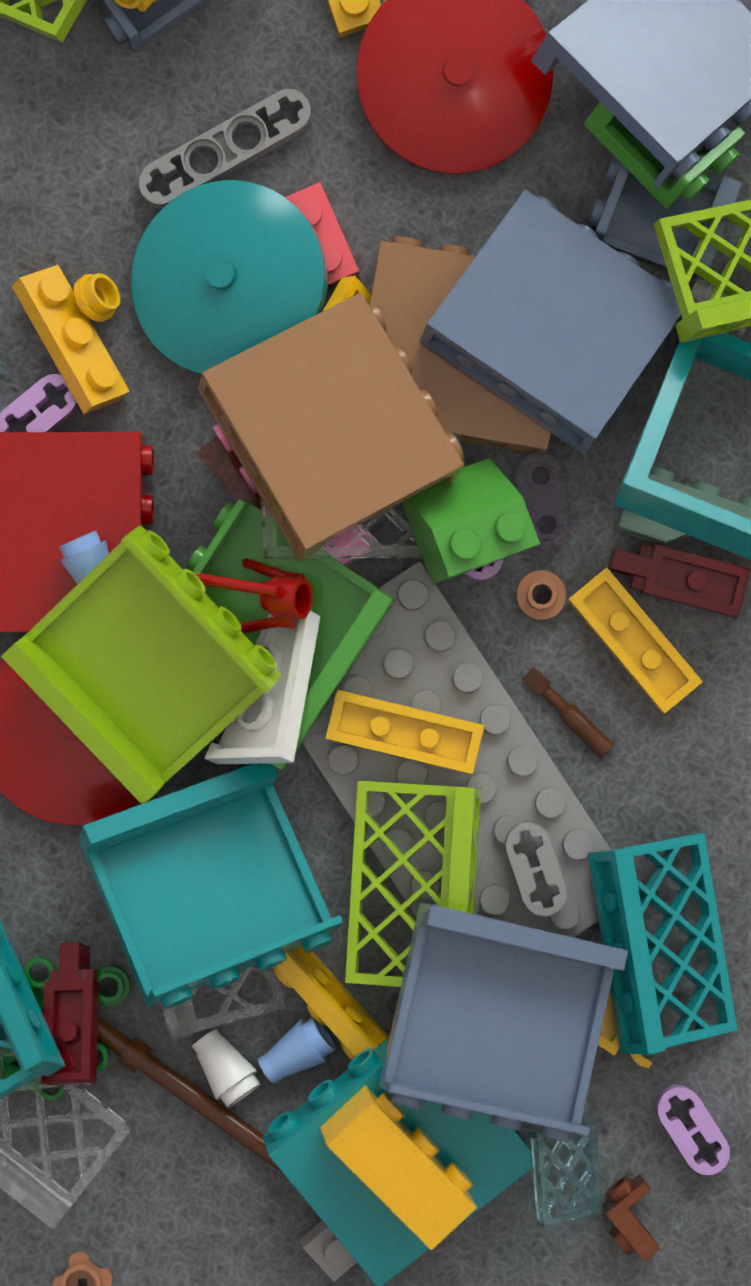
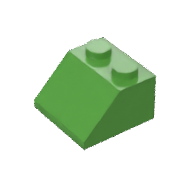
M490 458L463 467L456 479L450 483L444 479L402 501L432 585L522 553L540 544L523 496Z

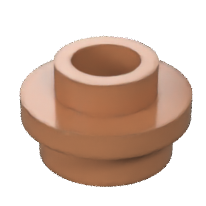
M538 570L529 573L521 580L517 588L516 599L519 608L525 615L535 620H547L556 616L562 610L566 601V589L557 575L549 571ZM545 586L549 589L551 598L548 603L539 604L534 601L532 592L535 587Z

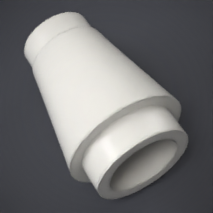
M217 1029L209 1032L193 1044L192 1047L197 1053V1058L215 1099H222L227 1108L244 1099L261 1085L255 1077L258 1071L220 1035Z

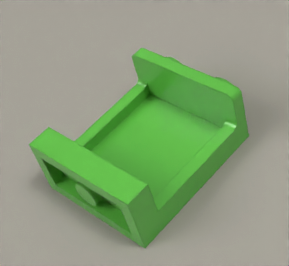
M600 101L584 122V125L666 209L682 196L688 202L691 201L709 183L710 179L706 175L711 170L717 175L725 171L740 155L734 147L746 134L738 126L709 153L703 148L698 153L701 160L682 175L679 180L673 175L657 188L653 182L665 166Z

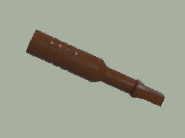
M535 668L523 678L538 696L542 695L559 712L560 719L600 759L614 746L575 705L568 704L550 687L551 682Z

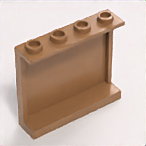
M396 236L392 238V242L381 241L370 305H375L381 312L387 328L385 333L394 348L400 347L407 355L412 367V374L410 375L419 390H426L432 397L438 411L436 418L445 433L453 434L460 442L545 456L549 446L550 431L419 343L426 324L476 256H470L469 249L456 245H441L440 250L423 248L419 240L409 237Z
M362 293L202 372L198 386L199 393L299 563L315 555L320 546L434 484L444 479L450 483L456 479L464 466L462 461L464 458L463 451L458 440L453 434H446L436 418L438 411L432 397L426 390H419L410 375L412 374V367L407 355L400 347L394 348L385 333L387 328L381 312L375 305L369 306Z

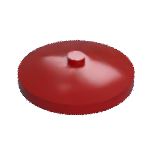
M386 0L374 14L365 30L356 63L357 93L361 108L371 129L379 140L396 156L426 171L441 174H466L484 170L500 163L514 154L530 139L542 121L549 104L553 86V68L544 74L531 61L546 37L543 26L524 0Z
M2 658L0 661V792L26 813L48 822L63 825L89 824L137 805L139 801Z

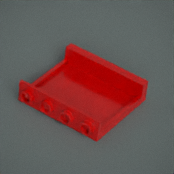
M0 432V633H28L77 585L60 562L64 558L60 551V546L96 530L100 540H106L110 554L121 543V540L141 525L145 529V524H154L153 494H145V475H154V446L145 445V437L141 432Z

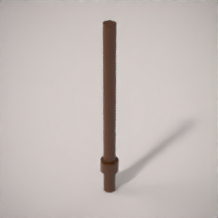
M101 1017L99 1018L98 1041L121 1057L118 1061L133 1073L137 1069L284 1174L268 1155L262 1133L149 1053L152 1048L137 1037L131 1040Z

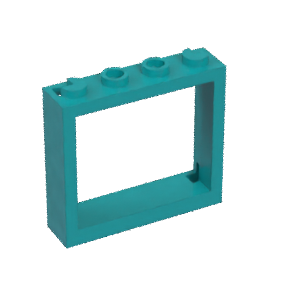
M727 333L680 343V340H678L613 505L751 560L750 519L648 479L694 358L751 380V343Z

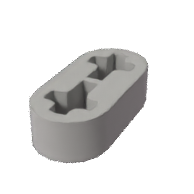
M530 822L519 823L507 833L504 844L521 900L532 913L539 916H552L565 905L567 889L551 839L546 830L541 826ZM527 830L531 837H540L542 845L535 848V855L539 865L530 867L525 853H515L514 845L520 842L519 833ZM541 871L543 879L548 886L556 885L558 893L551 896L552 905L543 907L539 900L531 901L530 893L537 890L533 873Z

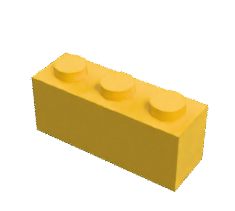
M365 1085L320 1127L326 1145L432 1251L477 1208L468 1191L473 1186V1183L454 1162H451L446 1167L435 1156L439 1149L421 1128L418 1127L411 1132L400 1121L405 1114L396 1103L391 1102L392 1098L383 1092L377 1097Z

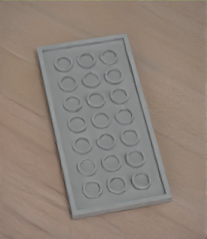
M419 561L379 587L395 597L396 601L338 690L485 725L473 774L325 739L336 693L302 744L354 823L358 781L482 788L474 915L574 938L599 921L588 853L607 850L610 847L436 584L432 585L428 572ZM370 791L368 813L382 827L402 808L389 793ZM398 793L407 804L418 795ZM427 795L412 808L430 831L445 818L447 796ZM407 814L386 832L404 854L425 836ZM530 822L537 824L546 830L551 839L567 889L565 905L552 916H539L532 913L521 900L504 844L507 833L519 823ZM367 824V839H369L375 831ZM445 828L436 835L443 846ZM528 830L519 833L520 842L514 845L515 853H525L530 867L539 865L535 855V848L542 845L540 837H531ZM381 838L370 846L385 870L389 869L399 860ZM429 841L409 860L424 878L429 881L442 869L443 855ZM404 865L390 876L405 901L422 887ZM541 871L533 873L537 890L530 893L531 901L539 900L543 907L552 905L551 896L558 893L556 885L548 886L543 879ZM442 878L432 886L440 896ZM426 891L410 908L417 917L420 903L439 905Z

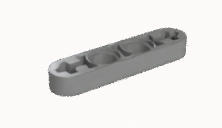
M295 89L278 91L151 162L142 170L139 176V188L143 199L150 206L156 209H163L182 193L199 185L219 181L300 136L311 123V106L308 99L303 93ZM287 102L291 108L300 106L302 109L297 112L298 122L291 124L288 119H282L273 125L277 135L270 138L266 124L259 116L267 113L270 122L281 115L280 105ZM245 125L257 128L261 134L259 144L250 150H242L233 143L235 131ZM202 149L211 150L218 156L216 168L207 174H199L190 166L193 154ZM181 160L185 174L192 183L184 186L182 177H179L169 184L171 193L167 196H162L159 191L150 193L148 190L154 186L152 177L160 174L164 179H169L178 174L177 168L173 164Z

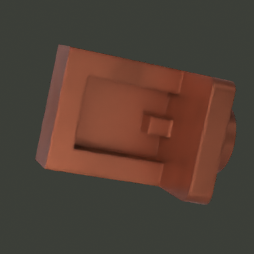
M641 1174L637 1175L633 1180L626 1175L616 1181L605 1192L608 1200L601 1206L605 1214L615 1225L608 1232L627 1256L635 1250L646 1262L660 1250V1247L630 1210V1207L647 1194L651 1188Z

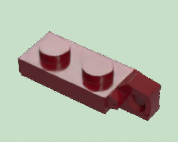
M641 544L638 554L615 549L611 553L608 564L610 571L631 576L629 588L639 590L641 594L735 619L739 618L751 569L658 544L653 546Z
M81 942L60 943L59 970H51L50 981H45L43 1016L65 1064V1067L50 1076L41 1075L42 1084L48 1086L89 1085L97 1083L98 972L97 969H90V946L84 945Z

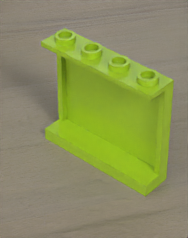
M140 525L127 534L109 555L1 657L141 804H144L263 693L266 694L282 674L276 669L277 663L274 657L261 645L256 644L254 646L240 631L241 624L235 615L224 607H218L204 593L206 588L200 578L192 571L182 569L169 556L170 550L165 541L153 531H146Z

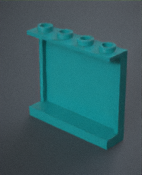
M250 764L83 826L78 842L147 1008L159 1003L163 1004L164 1009L173 1008L194 997L192 990L210 984L212 990L226 987L241 978L240 971L257 965L259 972L271 969L287 960L285 953L303 947L305 953L321 949L333 942L331 935L343 923L340 915L331 918L274 789L273 783L278 777V773L273 764Z
M389 1038L377 1046L375 1051L372 1048H367L357 1054L349 1063L347 1071L334 1081L326 1080L316 1086L309 1094L306 1103L293 1113L287 1111L279 1115L269 1125L267 1133L263 1135L270 1158L376 1286H383L429 1250V1248L326 1145L320 1127L365 1085L377 1097L385 1092L392 1098L393 1093L378 1086ZM424 1100L422 1109L397 1104L405 1114L400 1121L411 1132L418 1127L421 1128L438 1147L439 1151L435 1156L446 1167L451 1162H454L473 1183V1186L468 1191L477 1208L464 1221L539 1163L534 1152L518 1130L491 1124V1114L473 1111L472 1119L468 1120L441 1113L443 1104Z

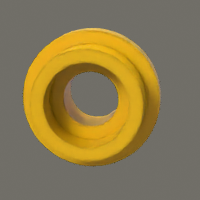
M102 273L86 274L75 282V303L83 315L96 322H104L114 315L116 308L120 304V293L115 283L108 276Z

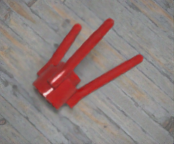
M249 558L243 559V567L270 577L272 580L257 583L195 573L204 586L260 594L259 600L262 609L268 611L273 617L240 623V631L243 634L276 627L294 629L296 619L307 617L312 607L313 589L311 583L305 579V575L302 573L286 572Z

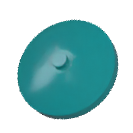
M222 180L199 185L169 202L154 217L142 235L135 253L131 273L134 308L145 334L154 346L168 359L200 376L202 372L321 313L324 308L328 288L325 253L320 239L308 219L293 203L276 191L256 183L239 180Z

